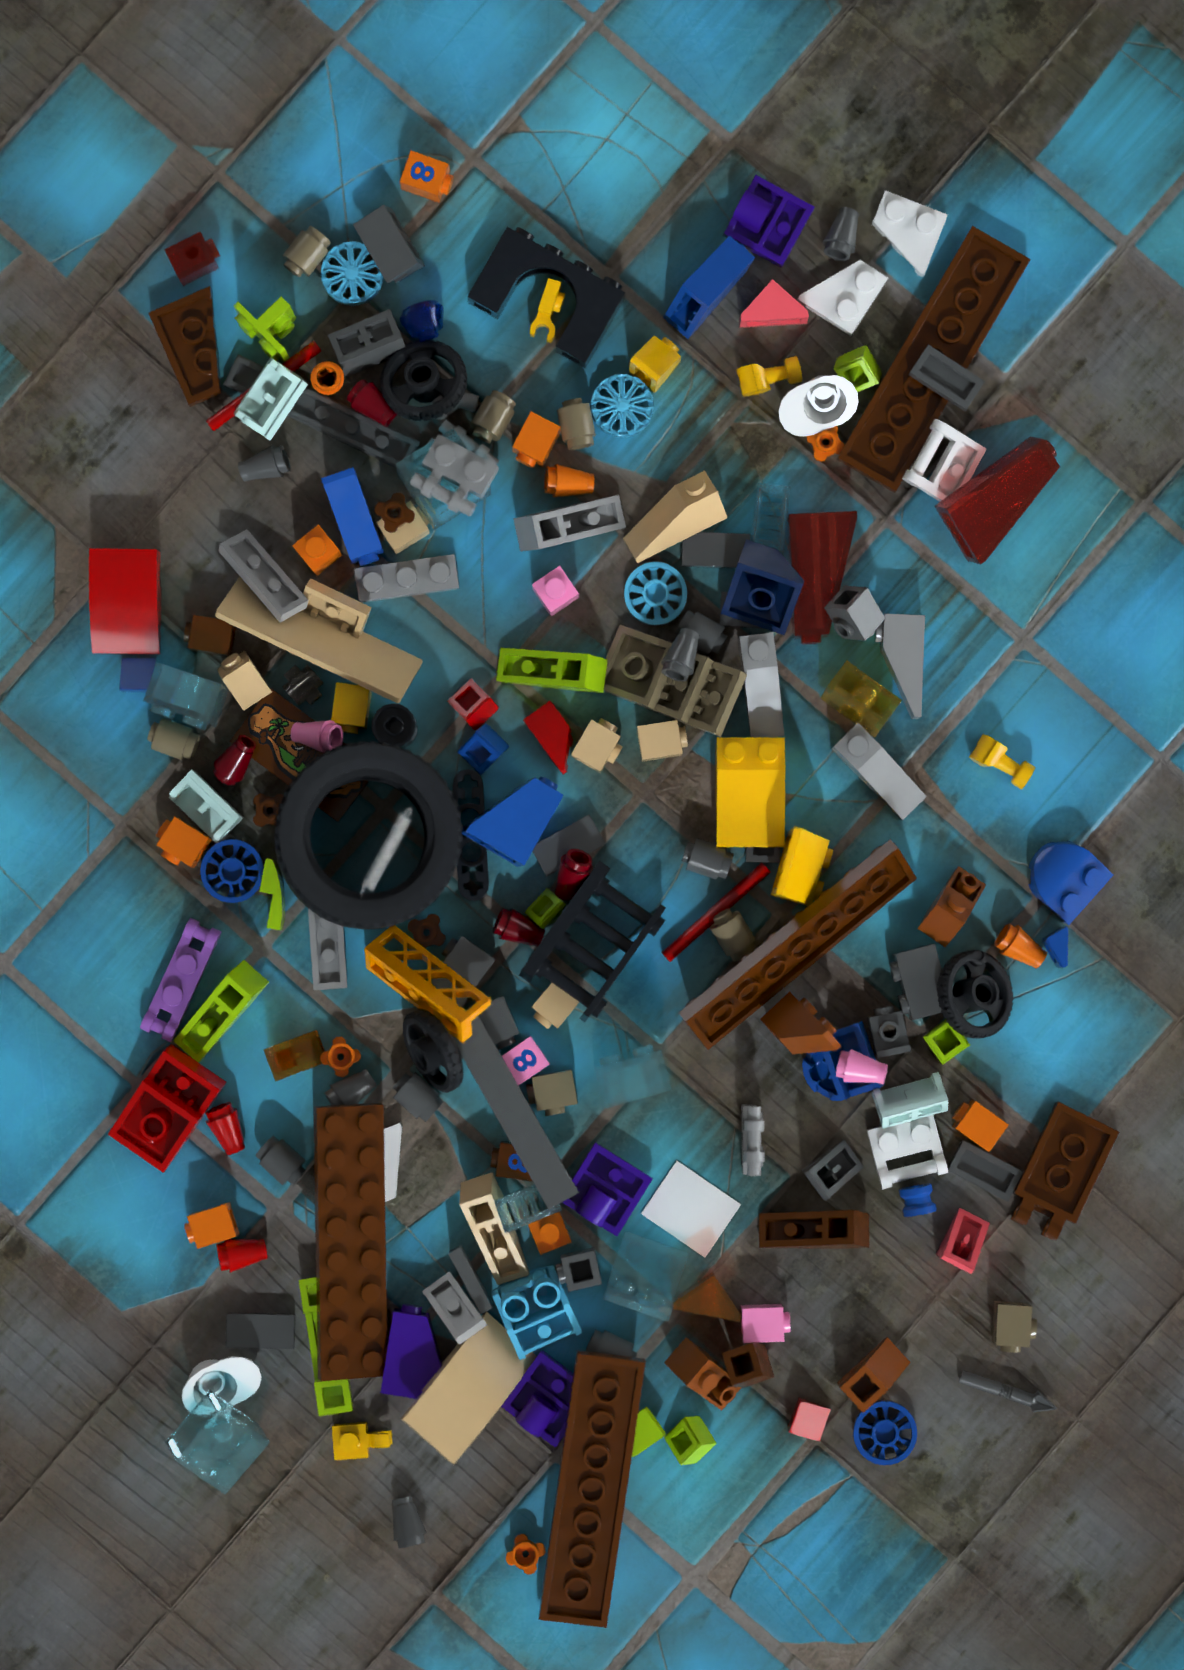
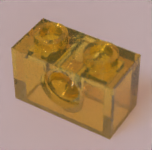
M846 661L820 698L853 723H859L874 738H876L902 701L849 661Z

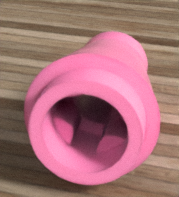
M332 720L307 723L296 722L291 728V739L293 742L304 744L324 753L342 745L343 730L340 725H337Z
M850 1049V1052L842 1050L838 1060L836 1077L843 1078V1082L884 1084L888 1064L876 1061L853 1049Z

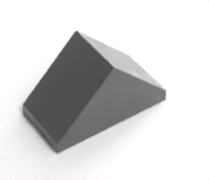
M842 1140L802 1169V1172L821 1198L826 1201L864 1166L846 1141Z

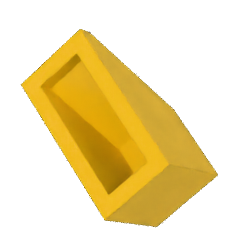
M654 335L631 358L629 373L632 376L638 377L650 390L656 393L680 363L681 355L677 353L679 348L668 338L663 337L660 340Z

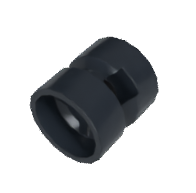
M391 703L384 705L376 711L372 718L371 727L373 735L379 743H389V745H397L405 749L417 737L418 725L416 718L408 708L401 704Z

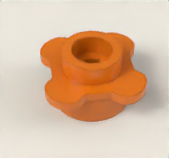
M837 426L806 437L807 441L812 444L815 460L823 462L827 457L841 453L845 444L838 437ZM824 439L829 441L828 445L823 444Z
M343 1037L334 1038L329 1050L322 1052L320 1055L321 1063L329 1065L334 1069L335 1075L338 1077L347 1076L349 1068L353 1063L361 1059L360 1051L352 1049L351 1046L346 1044V1039ZM338 1054H343V1060H338Z
M518 1534L514 1539L515 1545L512 1551L506 1554V1562L511 1566L515 1565L522 1569L526 1574H533L537 1570L536 1564L539 1558L545 1554V1546L541 1542L534 1543L529 1540L526 1534ZM528 1551L529 1555L524 1557L522 1553Z

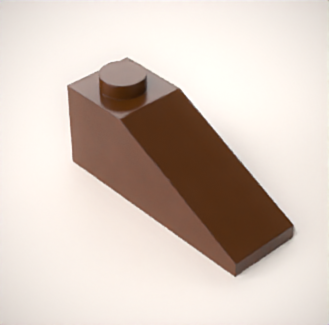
M857 1210L759 1213V1248H869V1213Z

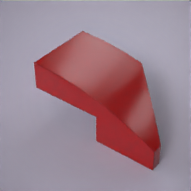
M548 701L523 719V721L562 775H564L568 769L567 759L569 749L573 744V737L570 726L553 703Z

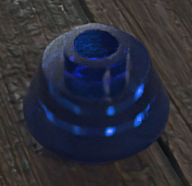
M436 300L419 302L404 309L399 320L412 338H419L420 342L426 341V339L432 340L439 336L438 331L443 328L444 307Z

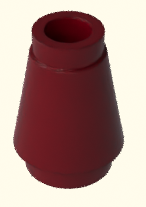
M364 379L360 380L347 396V401L351 403L352 409L382 424L384 427H387L397 416L373 382L368 383Z
M240 735L214 761L213 773L215 777L227 785H235L237 782L242 781L257 746L255 741L249 736Z
M570 849L567 851V854L561 857L554 891L557 897L566 901L572 900L593 870L592 858L589 854L579 849Z
M502 908L492 932L499 935L501 940L538 947L544 937L545 928L542 929L535 922L513 908L510 910Z

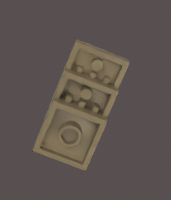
M620 625L606 656L608 661L604 691L721 737L747 674L696 653L693 674L688 676L687 681L673 680L662 673L663 665L661 664L672 643Z

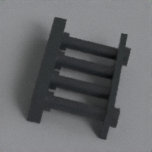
M601 861L594 867L519 973V976L529 983L535 975L540 979L543 976L587 1007L580 1017L584 1022L587 1021L590 1015L595 1018L599 1016L608 1003L603 998L647 934L655 936L665 922L661 915L666 907L660 904L652 915L608 884L610 880L605 876L611 868ZM592 894L597 897L602 895L644 925V928L634 942L589 911L591 907L586 905ZM573 921L578 924L584 923L625 952V955L615 969L570 938L571 934L567 930ZM554 948L558 951L563 949L606 980L596 996H593L551 966L552 962L547 958Z

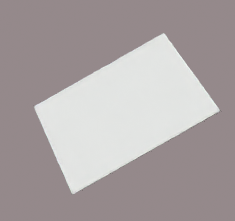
M676 1161L641 1214L703 1257H706L741 1204L679 1161Z

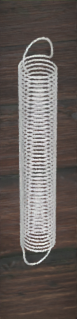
M401 816L402 818L399 819L400 823L397 824L398 826H393L389 836L391 838L386 839V843L380 849L383 852L381 853L382 855L376 857L378 859L375 860L377 864L372 865V869L366 875L370 878H365L362 883L369 891H374L373 889H375L377 881L380 880V875L385 871L384 869L388 865L387 863L390 862L389 860L393 856V852L397 848L396 846L399 845L400 838L404 836L405 829L408 828L407 826L411 822L409 819Z

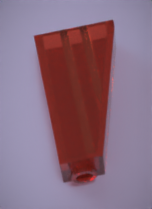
M1027 438L934 506L967 561L980 565L985 562L1060 468L1055 459L1057 453L1052 444L1046 439Z
M857 511L788 515L789 563L804 580L792 614L793 639H801V644L821 643V638H826L829 635L832 620L824 607L840 591L857 521Z

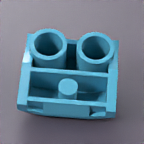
M554 1265L537 1267L530 1270L528 1276L503 1283L491 1292L519 1360L526 1358L527 1354L572 1334L577 1336L582 1333L564 1288L559 1282Z

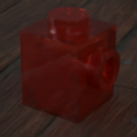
M201 231L164 249L183 286L219 269L215 259L220 257V254L212 238L205 241Z

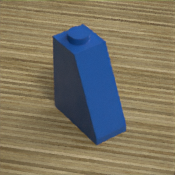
M729 236L682 284L663 318L689 339L745 275L755 257L744 245Z
M354 467L321 478L351 562L353 564L359 562L360 566H365L378 561V555L383 554L384 550Z
M540 776L539 780L536 778L529 779L463 826L461 830L462 835L517 867L524 866L564 795L556 790L558 785L545 777Z

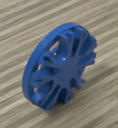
M235 839L224 840L213 845L203 857L200 868L201 880L205 889L214 898L228 903L242 902L252 897L260 888L264 864L258 851L250 844ZM233 845L234 854L232 857L227 858L224 855L223 846ZM242 846L246 850L240 860L236 856ZM214 852L224 859L221 864L211 856ZM253 854L257 864L250 867L244 864L245 858ZM207 863L217 865L219 868L218 872L206 875ZM247 870H259L258 877L246 876ZM220 876L222 881L211 887L209 881ZM244 879H249L255 883L249 892L242 885ZM225 883L230 887L228 897L217 893ZM235 884L239 885L241 893L239 897H235L233 887Z
M880 1400L875 1402L864 1413L861 1411L858 1414L853 1427V1438L857 1449L867 1460L878 1465H893L904 1460L912 1452L917 1440V1426L911 1413L905 1407L893 1401ZM882 1407L884 1418L878 1419L876 1408ZM889 1407L899 1410L893 1419H889L887 1416ZM869 1412L875 1417L873 1424H867L863 1421V1418ZM906 1416L908 1421L897 1427L895 1423ZM859 1427L870 1428L871 1433H859ZM902 1429H911V1439L901 1438L899 1432ZM872 1438L873 1444L865 1450L860 1441ZM897 1440L907 1447L904 1451L895 1445ZM879 1445L881 1449L876 1458L872 1455L876 1446ZM886 1447H893L896 1457L885 1459L884 1450Z

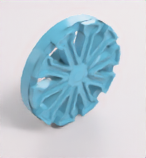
M356 241L343 242L333 247L323 260L321 266L323 286L330 297L341 304L351 306L364 304L373 299L382 287L384 277L374 260L362 264L367 255H370L363 243ZM354 249H361L357 259L354 260ZM347 250L348 261L341 256L340 251ZM332 258H335L341 266L332 265L329 262ZM375 267L378 268L377 274L366 272ZM327 272L339 274L332 278L326 277ZM365 280L375 282V287L370 288L365 283ZM342 282L337 291L331 289L333 285ZM358 287L365 292V296L361 298L358 296ZM347 288H350L351 291L349 299L343 297Z
M615 374L602 380L592 395L591 413L595 423L603 432L614 437L626 438L640 433L649 424L653 415L654 401L650 389L642 380L632 375ZM631 381L633 384L628 392L625 393V382ZM611 382H618L619 393L611 386ZM642 388L644 394L633 397L637 389ZM605 389L612 398L600 395V391ZM598 402L609 405L600 410L596 408ZM648 402L647 408L636 406L638 403ZM634 413L644 415V421L640 422ZM611 414L606 423L601 422L600 418L602 416ZM617 419L620 420V429L618 431L612 429ZM627 419L634 425V429L630 431L626 428Z
M649 562L639 566L630 574L624 588V599L629 612L638 621L648 625H664L678 617L684 609L687 600V586L679 571L671 565L662 562ZM659 568L665 571L660 580L657 578V570ZM647 569L650 571L651 581L643 575V571ZM674 575L677 578L676 582L666 585L670 576ZM638 579L644 587L635 586L632 584V581ZM678 588L682 592L680 596L669 594V592ZM631 592L642 594V596L636 599H630ZM667 600L678 603L679 607L677 610L673 609ZM646 602L642 611L636 612L635 606ZM660 606L668 613V617L664 619L661 617ZM651 607H653L654 618L648 619L646 615Z

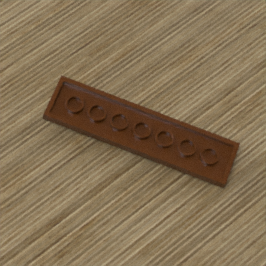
M971 227L839 454L838 461L894 493L897 491L903 480V475L907 469L909 470L931 432L929 427L933 420L940 417L948 403V400L909 376L910 371L928 344L967 369L1030 262V258L976 227Z
M891 839L884 845L875 848L862 863L847 871L844 877L834 886L824 890L817 900L806 909L796 913L789 923L778 932L769 935L761 946L751 954L745 955L733 969L724 976L718 977L711 987L687 1003L685 1008L679 1012V1015L707 1050L712 1048L917 879L899 848Z
M384 1104L314 1106L318 1379L320 1381L383 1377L387 1355Z
M580 1350L576 1352L538 1615L539 1620L607 1628L646 1364L644 1358Z

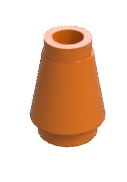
M321 362L311 372V384L320 394L333 395L343 386V370L334 362ZM332 378L334 379L332 386L328 387L324 384L326 379Z
M555 464L554 467H546L544 492L545 494H552L553 498L586 493L592 494L595 477L593 473Z
M1010 923L1007 924L1000 931L994 943V946L999 948L1000 954L1032 966L1035 969L1043 963L1047 956V952L1019 925L1014 927Z

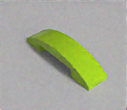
M316 1277L299 1280V1287L310 1344L318 1415L325 1416L353 1411L350 1379L320 1381L318 1379Z

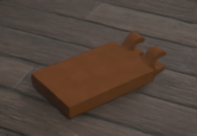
M1056 1102L1013 1194L1021 1197V1200L1010 1219L1021 1225H1026L1032 1211L1035 1210L1049 1217L1042 1229L1041 1235L1057 1241L1066 1220L1076 1224L1119 1131L1060 1102Z

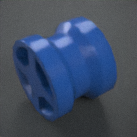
M931 1183L898 1189L899 1196L904 1199L905 1206L902 1209L904 1217L918 1216L937 1211L936 1204L931 1201L930 1194L933 1191Z

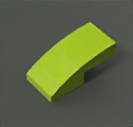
M266 858L259 892L273 894L267 928L283 931L285 920L283 881L276 861Z

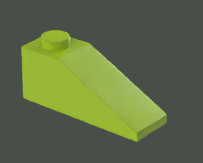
M500 648L496 681L572 691L604 693L608 659L583 653Z
M243 960L224 977L173 1041L199 1063L252 1004L269 981Z

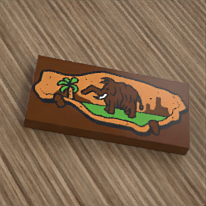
M271 689L272 693L259 701L229 742L233 743L240 735L252 738L257 745L252 759L287 785H290L297 774L308 763L324 753L292 741L291 728L294 723L316 721ZM356 781L337 788L320 803L318 808L337 822H340L369 781Z

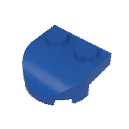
M1071 841L1049 842L1034 854L1029 864V869L1031 870L1029 888L1031 892L1067 925L1072 923L1113 876L1090 851Z
M862 1021L836 1029L837 1032L833 1034V1037L841 1045L836 1051L807 1053L803 1059V1074L807 1084L814 1092H819L823 1096L830 1098L829 1100L831 1101L846 1100L885 1085L880 1083L843 1082V1078L836 1077L838 1060L842 1050L850 1052V1049H853L876 1060Z

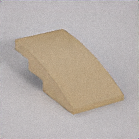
M488 1312L482 1315L487 1326L462 1344H457L441 1363L442 1367L421 1390L422 1394L401 1417L407 1425L453 1465L491 1420L537 1357L533 1352H530L526 1355V1358L519 1360L506 1328Z

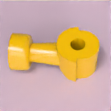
M797 356L784 359V366L763 368L758 364H750L736 369L741 393L744 397L765 393L771 390L770 384L787 379L789 384L803 382Z
M982 734L969 758L980 766H993L1013 776L1011 783L1022 790L1036 767L1027 761H1023L1019 765L1005 754L1008 750L1006 746L988 735Z

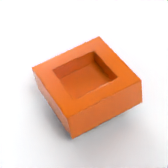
M560 1210L528 1222L540 1255L572 1243Z

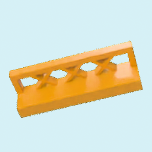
M395 925L390 926L364 947L366 969L416 1008L424 1009L437 1017L448 1032L461 1043H464L472 1036L471 1021L491 1005V999ZM395 938L403 945V951H388L383 946ZM408 960H423L428 964V970H412L408 966ZM447 978L452 982V988L437 989L432 985V979ZM456 997H471L476 1003L465 1011L456 1004Z

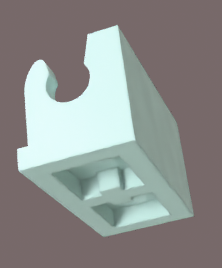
M270 357L233 414L248 427L271 441L308 384L301 376Z
M192 769L169 793V798L216 844L221 842L244 818Z
M939 1072L932 1073L929 1078L882 1091L878 1088L872 1092L882 1129L948 1111V1097Z

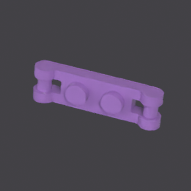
M193 918L188 920L150 1007L141 1022V1030L148 1033L152 1030L161 1034V1039L172 1042L219 941L221 931L213 927L210 930L200 926L199 921ZM193 938L204 942L201 951L190 947ZM161 1009L172 1014L168 1023L157 1018Z

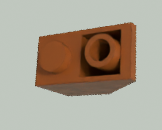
M958 866L929 907L917 929L946 948L966 923L986 884Z
M791 992L787 993L760 1019L792 1054L836 1051L841 1047L839 1042L833 1037L837 1030L824 1016L818 1020L814 1016L818 1011L805 997L799 1001Z
M687 1337L664 1362L689 1388L721 1411L735 1398L737 1392L741 1389V1387L731 1385L728 1372L720 1363Z
M886 1337L844 1375L837 1384L864 1413L890 1389L910 1364V1361Z

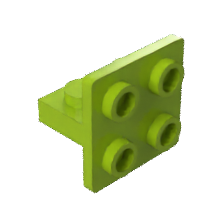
M282 296L279 297L256 320L237 301L233 307L238 314L234 318L239 323L238 326L251 339L256 335L261 339L258 343L269 358L271 357L276 361L280 359L283 363L290 357L286 349L276 340L277 337L280 339L285 338L295 327L293 322L296 320V316L288 302Z

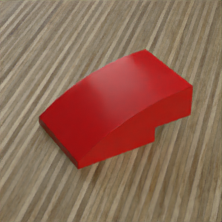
M89 548V611L93 654L160 655L162 587H160L161 552L157 549Z
M171 1044L163 1051L147 1077L141 1082L108 1135L164 1173L227 1082Z

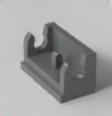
M382 205L353 224L387 283L392 281L397 283L425 267L392 208Z
M390 309L328 334L345 378L388 361L392 353H396V351L406 347Z

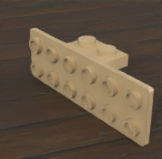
M241 577L237 579L217 608L215 616L230 625L236 626L395 703H400L423 663L422 659L363 632L372 607L311 578L303 592L309 600L307 608L282 622L275 618Z

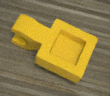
M548 278L538 307L537 316L530 326V337H535L536 330L539 327H546L549 330L547 342L551 343L554 340L555 326L551 319L554 311L560 313L566 295L560 292V281Z
M367 1422L332 1425L334 1460L368 1458L370 1456L369 1448H387L393 1444L392 1430L368 1432Z

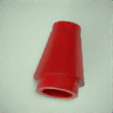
M231 1102L217 1105L206 1111L208 1118L206 1124L222 1148L225 1149L227 1155L235 1154L246 1147L243 1142L237 1108L232 1107Z
M264 1239L224 1240V1243L216 1244L221 1271L229 1270L231 1273L261 1260L268 1259Z

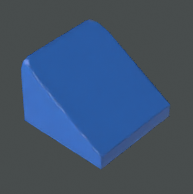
M122 658L119 690L121 692H156V658Z
M484 724L457 752L482 775L505 753L509 745L488 724Z
M1063 926L1042 938L1044 947L1058 968L1068 966V926Z

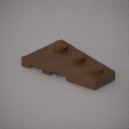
M211 286L149 312V316L188 405L192 407L221 394Z

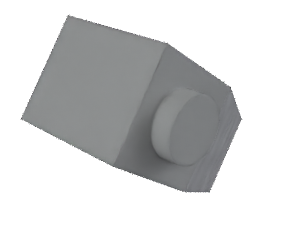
M619 495L513 518L520 551L543 549L626 528Z
M884 614L886 619L876 629L875 642H880L881 654L911 719H919L922 716L925 615Z
M770 632L739 636L738 647L741 670L747 674L743 685L750 737L784 736L774 634Z
M859 723L855 724L831 748L902 821L927 797Z

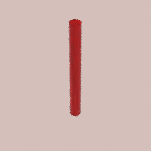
M313 340L282 363V365L295 372L322 350ZM249 389L206 420L213 432L235 416L233 413Z
M761 862L661 953L669 962L674 960L714 923V916L726 909L732 908L770 873V870Z

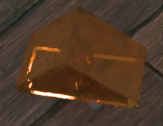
M317 1030L263 1049L275 1082L322 1064L320 1055L322 1052H325Z
M713 1272L673 1299L672 1308L674 1310L738 1322L741 1320L740 1311Z

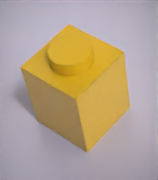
M336 682L331 720L341 726L343 733L358 734L359 728L367 729L372 691L360 685Z

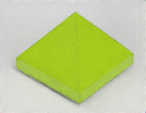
M546 888L525 910V913L539 927L544 929L557 921L566 904L551 890Z

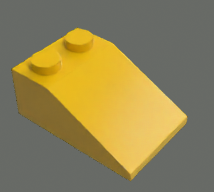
M717 737L715 748L716 847H784L785 737Z
M798 827L790 829L786 837L770 896L809 906L813 900H817L824 886V882L819 881L822 868H829L833 849L828 848L830 840Z

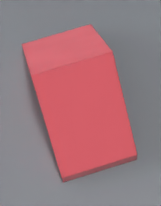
M772 279L742 312L739 319V327L807 324L809 314L804 306Z
M959 1208L936 1255L940 1259L972 1274L990 1223Z

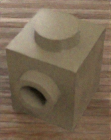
M572 1069L532 1076L533 1084L526 1085L529 1104H536L537 1111L544 1110L545 1116L565 1113V1106L578 1104Z
M994 1301L992 1342L996 1346H1000V1351L1020 1353L1021 1347L1030 1348V1339H1036L1037 1320L1032 1318V1306L1029 1303Z

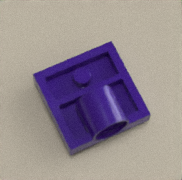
M755 175L749 188L740 199L723 236L725 238L731 236L735 241L744 245L747 250L782 268L815 207Z
M595 1142L572 1179L579 1193L562 1203L595 1225L618 1236L653 1178Z
M542 1350L501 1407L513 1415L516 1422L527 1432L536 1437H542L556 1448L565 1435L573 1373Z

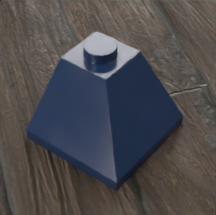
M746 539L721 614L785 636L804 580L779 550Z

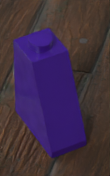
M402 1304L401 1309L395 1308L393 1311L380 1393L417 1399L422 1394L421 1390L442 1367V1360L429 1313L422 1312L421 1306Z

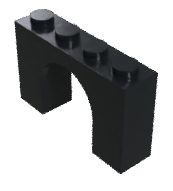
M507 227L467 296L468 303L498 320L514 290L523 280L537 274H550L559 277L572 289L577 305L572 319L556 345V353L586 369L625 300V292L621 290L622 285L605 276L602 280L591 274L593 269L581 261L575 260L573 264L562 257L564 253L550 244H546L545 247L533 241L534 236L526 230L517 227L514 231Z

